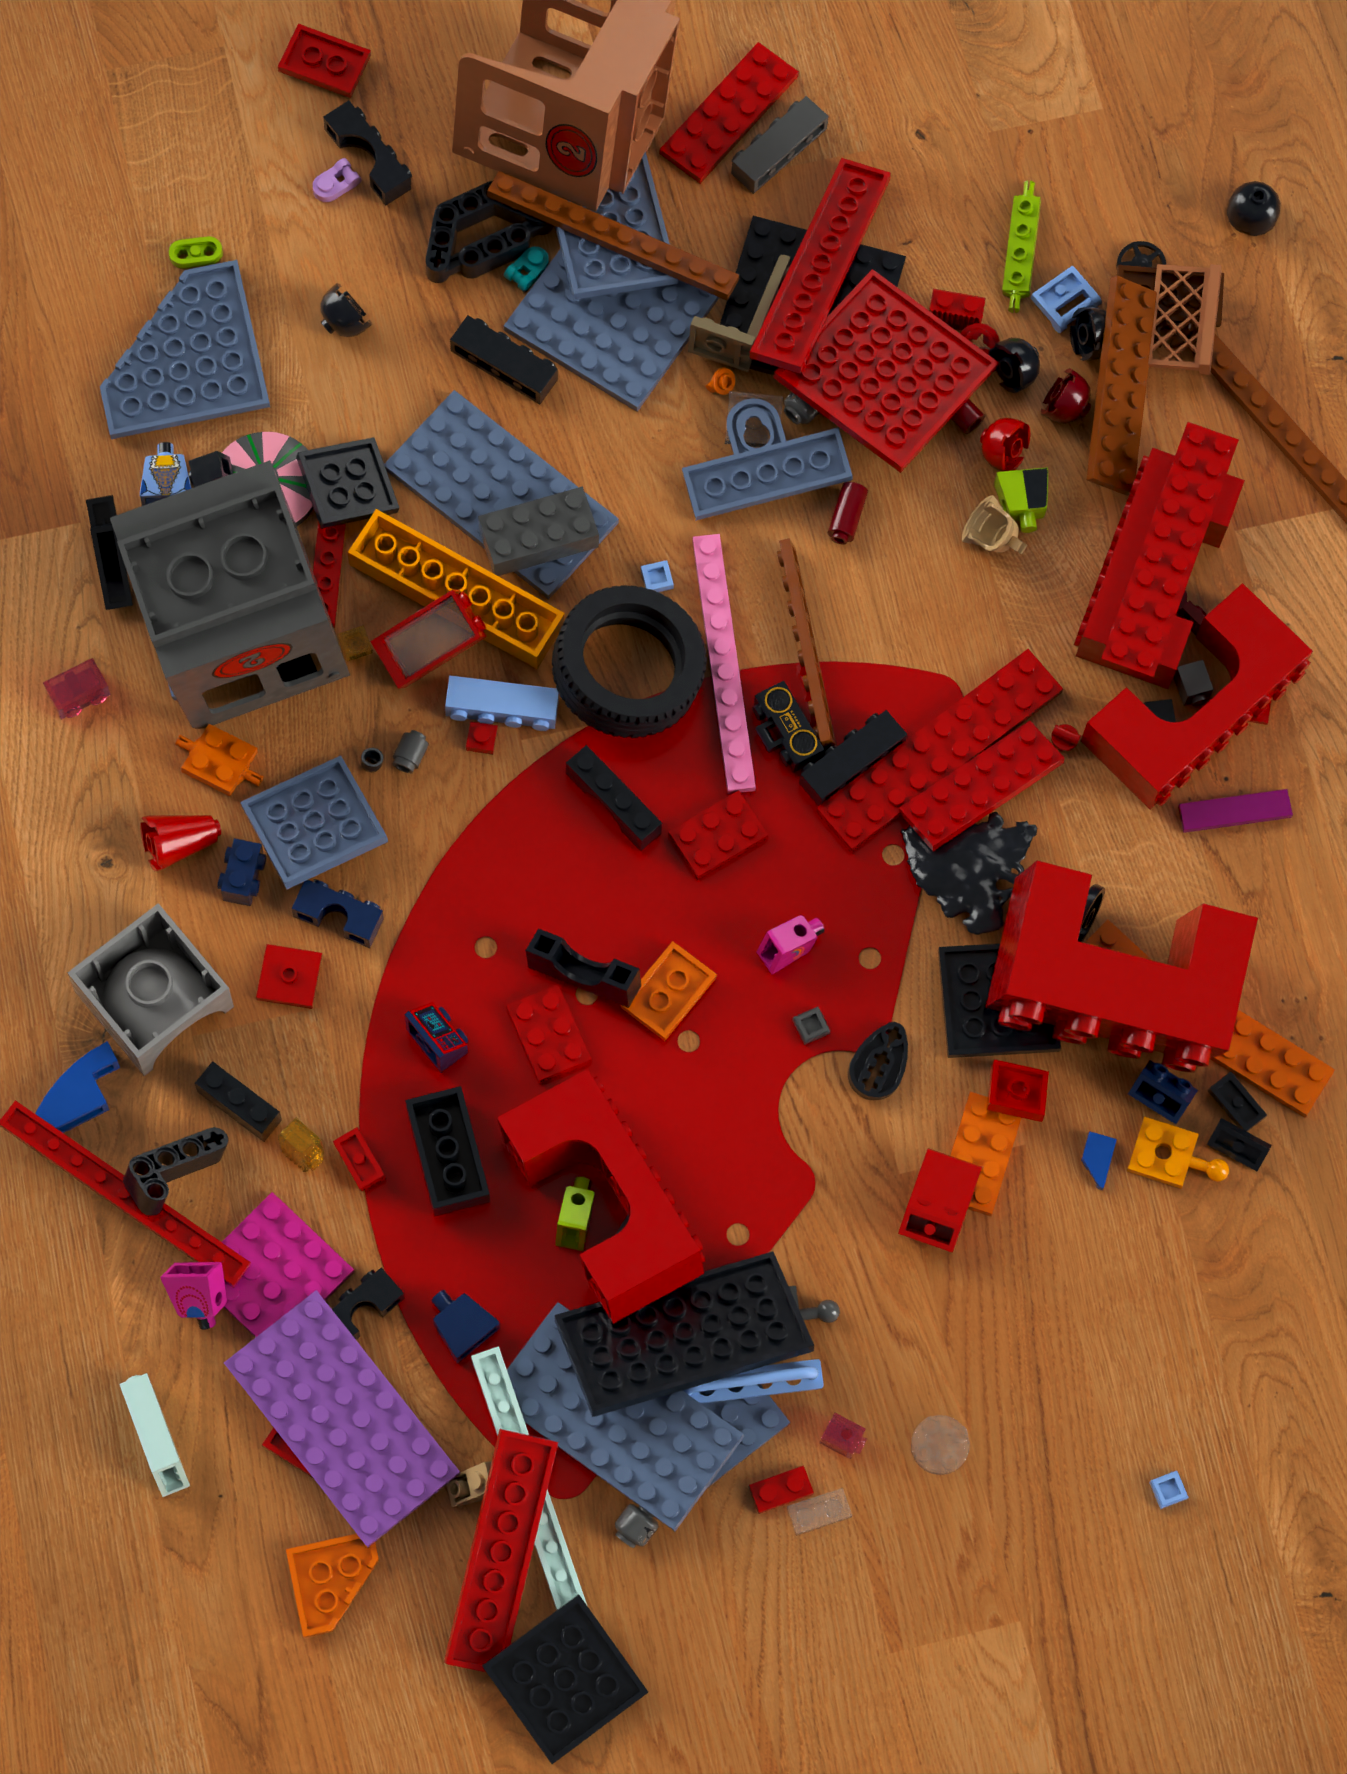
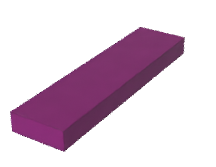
M1288 789L1182 803L1178 806L1183 833L1287 819L1293 816Z

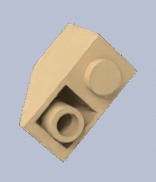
M492 1461L483 1462L460 1472L461 1474L447 1484L452 1507L483 1500Z

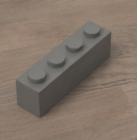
M807 96L800 102L795 101L782 118L777 117L770 124L769 129L763 135L760 133L755 136L746 150H740L735 154L732 159L731 174L754 194L827 129L829 116Z

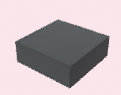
M819 1007L813 1008L792 1019L804 1045L830 1034V1029Z

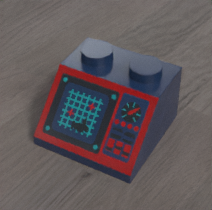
M431 1002L410 1010L405 1014L406 1030L441 1073L468 1053L466 1043L469 1041L460 1028L455 1030L449 1023L451 1018L442 1006L437 1008Z

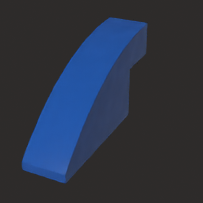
M108 1041L89 1051L59 1077L39 1105L35 1113L62 1133H65L109 1111L107 1102L95 1081L120 1068Z

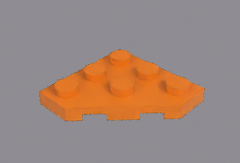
M356 1533L286 1549L303 1638L334 1631L379 1561L375 1542L367 1548Z

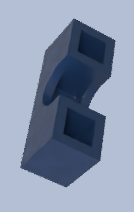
M314 879L313 882L310 880L304 881L291 908L293 917L317 927L320 926L322 919L328 913L340 912L347 917V922L343 929L344 938L371 948L384 920L383 910H380V906L367 900L364 903L354 899L355 897L351 893L344 890L337 892L329 889L326 883Z

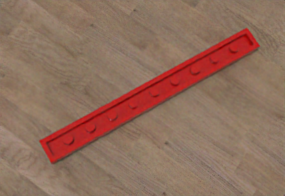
M16 1100L0 1119V1127L195 1262H221L224 1282L235 1288L251 1266L250 1261L167 1204H164L163 1209L157 1215L150 1216L142 1213L123 1183L124 1175Z

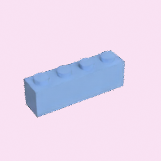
M449 675L445 714L457 721L475 719L485 724L500 722L513 728L524 725L532 726L533 729L538 731L555 729L559 692L556 688Z

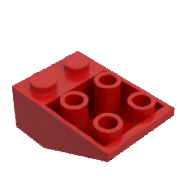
M928 1148L898 1234L953 1253L982 1166Z

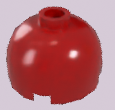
M1000 418L984 429L980 442L982 443L983 457L990 466L1000 471L1016 470L1024 459L1022 456L1019 457L1023 448L1028 449L1030 444V426L1018 419Z

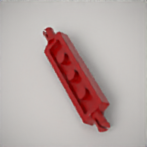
M318 522L313 573L333 628H335L346 524L321 529Z

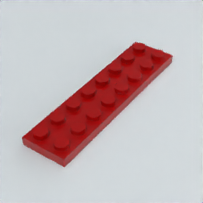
M499 1429L444 1659L445 1664L486 1672L482 1665L511 1644L558 1447L557 1441Z

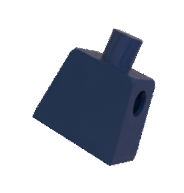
M442 1290L431 1300L440 1311L433 1318V1324L457 1364L500 1329L499 1321L465 1293L453 1301L448 1293Z

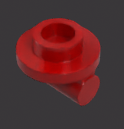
M1055 725L1051 741L1058 750L1071 751L1077 746L1081 735L1071 725Z

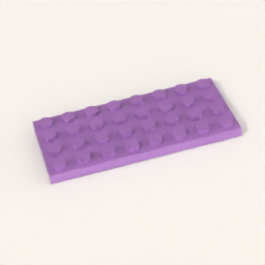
M317 1290L224 1362L229 1371L367 1548L461 1474Z

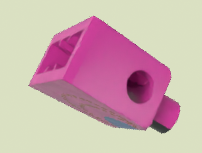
M174 1263L160 1278L177 1314L181 1318H197L199 1327L202 1330L214 1327L216 1325L214 1316L227 1302L222 1263Z

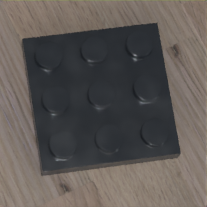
M374 437L297 453L296 459L321 529L370 519L376 509L387 515L398 513L399 505Z

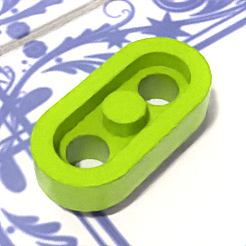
M211 236L177 240L169 248L171 263L175 267L182 269L216 264L223 255L220 241ZM207 251H212V252H214V253H213L212 255H210V256L205 255V253H206ZM181 254L187 255L184 259L179 258Z

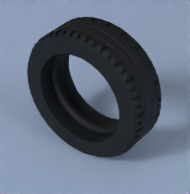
M632 585L607 587L582 599L578 605L573 607L565 619L552 653L554 683L557 685V691L560 693L562 700L565 701L566 706L588 726L605 734H611L616 737L621 736L623 738L655 735L676 724L686 714L702 685L707 663L705 644L701 638L702 635L696 623L692 621L691 616L679 604L664 594L645 587ZM610 625H629L647 631L665 646L672 658L675 671L671 684L662 694L646 699L625 698L608 691L593 678L584 662L583 651L589 636L595 630Z

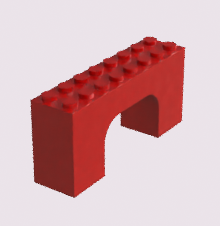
M1152 447L1149 457L1144 455L1080 625L1074 646L1078 647L1076 657L1169 689L1194 623L1190 620L1175 616L1152 681L1100 663L1175 455ZM1229 474L1226 475L1202 541L1203 543L1217 548L1220 547L1245 480Z
M1243 583L1204 617L1196 635V638L1226 667L1231 680L1191 718L1181 722L1162 720L1126 687L1086 724L1080 741L1150 810L1156 804L1162 806L1171 797L1170 792L1176 786L1179 789L1182 788L1190 780L1191 777L1189 775L1195 769L1198 771L1203 769L1210 761L1209 757L1214 751L1219 754L1224 750L1233 734L1239 736L1248 727L1249 724L1247 722L1253 716L1256 719L1259 718L1267 710L1268 707L1266 705L1272 699L1275 702L1279 700L1287 691L1286 687L1291 682L1296 684L1306 674L1305 670L1311 664L1309 658L1313 650Z
M587 1069L497 1117L503 1142L529 1186L538 1183L567 1166L587 1164L595 1167L603 1174L629 1216L628 1223L618 1234L579 1254L585 1279L614 1324L703 1275V1262H705V1258L701 1252L704 1249L696 1234L691 1236L687 1229L689 1224L686 1217L681 1211L678 1213L673 1207L675 1201L667 1188L662 1190L659 1184L661 1179L654 1166L648 1167L644 1159L647 1157L639 1143L634 1145L631 1139L633 1134L626 1121L620 1122L617 1116L619 1112L611 1098L608 1100L603 1094L605 1089L598 1076L593 1078Z

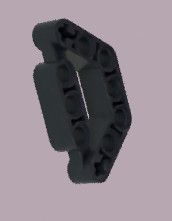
M489 181L436 207L426 253V275L434 283L445 282L449 276L457 272H461L466 278H477L518 259L530 248L531 238L550 233L554 225L487 197V190L493 182ZM469 206H473V207H475L476 209H474V210H466L465 208H466V207H469ZM493 216L512 223V225L463 247L460 252L454 254L458 232ZM444 217L452 218L450 221H443L441 219ZM515 238L524 239L522 242L513 241ZM439 241H446V242H448V243L445 244V245H439V244H437V242H439ZM491 249L500 250L498 253H491L489 251ZM437 258L441 259V264L438 268H436ZM467 260L477 261L474 264L466 263Z

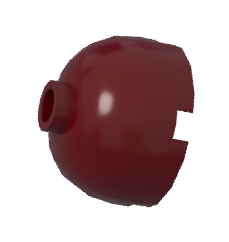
M1071 368L1064 371L1068 374L1064 379L1060 377L1056 379L1043 401L1044 404L1048 405L1046 410L1041 409V414L1057 423H1070L1078 419L1079 416L1083 418L1091 408L1089 403L1091 398L1090 386L1085 378Z

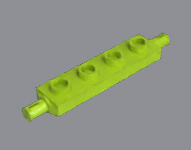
M1028 180L1024 182L1023 195L1014 196L1002 288L1003 295L1010 298L1008 311L1014 313V309L1015 313L1020 311L1021 298L1030 296L1041 199L1040 197L1033 196L1035 182L1030 181L1029 185Z

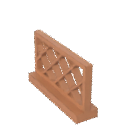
M1157 264L1154 291L1157 292L1148 362L1149 367L1196 370L1200 374L1210 375L1221 284V265L1210 264V268ZM1162 273H1174L1179 280L1167 288L1161 281ZM1193 275H1203L1204 283L1195 290L1186 281ZM1183 283L1191 293L1179 301L1172 291ZM1168 295L1176 305L1165 313L1158 304L1160 300ZM1195 297L1201 304V308L1191 315L1183 305ZM1180 308L1188 318L1176 326L1169 316ZM1166 320L1173 330L1162 338L1157 333L1156 326ZM1192 322L1198 328V333L1191 339H1188L1181 329ZM1177 333L1185 343L1173 351L1166 341ZM1161 345L1170 353L1164 360L1152 359L1153 351ZM1189 347L1195 353V362H1183L1178 354Z

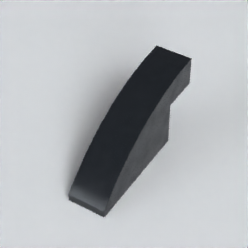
M107 495L86 499L91 525V537L105 609L110 610L133 606L128 572L110 520L111 517L117 515L114 496Z

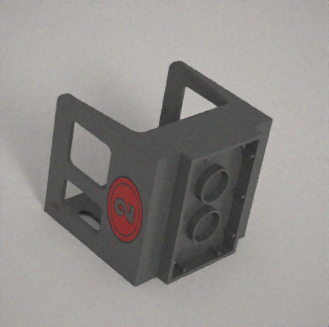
M270 460L110 518L125 567L165 679L192 728H206L208 724L215 725L350 676L295 520ZM309 653H316L322 667L319 671L293 681H282L276 668L279 664ZM251 674L258 675L264 690L235 702L211 709L202 695L203 692L231 681Z

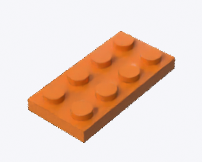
M1240 1010L1237 1012L1229 1051L1211 1059L1304 1118L1310 1112L1335 1071L1331 1066Z
M970 1091L950 1156L982 1166L968 1209L992 1216L1021 1117L987 1110L988 1097Z

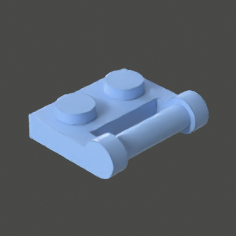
M1074 266L1065 270L1031 295V300L1049 319L1053 328L1058 333L1067 329V325L1076 319L1072 317L1078 308L1098 307L1102 304L1100 296ZM1083 294L1086 299L1064 315L1060 316L1057 312L1079 295Z

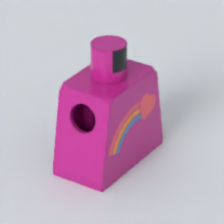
M799 915L769 930L762 940L757 953L770 973L774 974L807 954L813 947L817 936L825 932L824 926L818 918L807 922L804 916Z

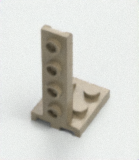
M779 256L747 334L735 327L717 324L709 318L694 316L690 326L688 352L749 372L752 364L750 350L789 270L790 256Z

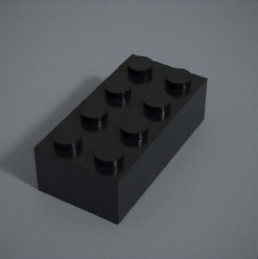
M461 1086L405 1100L434 1217L489 1203L490 1193Z

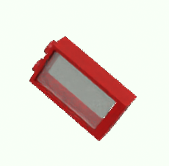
M452 589L370 641L398 689L408 687L487 637L484 632L486 626L479 615L475 616L470 608L472 602L464 591L460 592L459 589Z

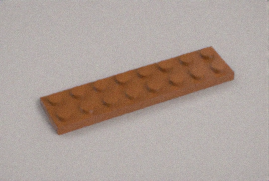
M1117 275L1110 278L1086 480L1128 496L1137 472L1157 292Z

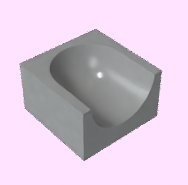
M159 903L67 972L75 993L144 1076L153 1070L154 1062L164 1048L186 1028L211 1013L217 1011L227 1013L234 1007L229 987Z

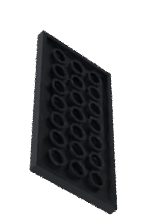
M774 1252L704 1271L703 1275L614 1324L600 1302L555 1315V1324L592 1417L814 1351V1343Z

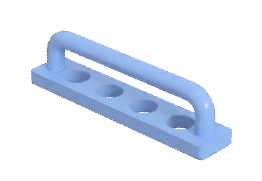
M814 1359L766 1365L682 1391L702 1404L822 1389L824 1384L821 1361ZM801 1379L797 1385H790L786 1382ZM772 1383L767 1389H762L757 1385ZM744 1386L740 1392H732L728 1389ZM715 1390L709 1396H704L700 1393V1391Z

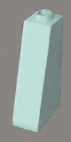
M148 1374L135 1375L128 1378L126 1382L119 1385L162 1497L189 1487V1481Z

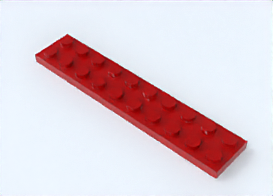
M841 158L750 350V358L801 374L889 184L890 172Z
M1187 422L1100 663L1150 681L1153 680L1239 439Z
M1029 649L1025 650L816 808V812L850 852L854 851L899 817V807L994 745L1063 692L1062 686Z

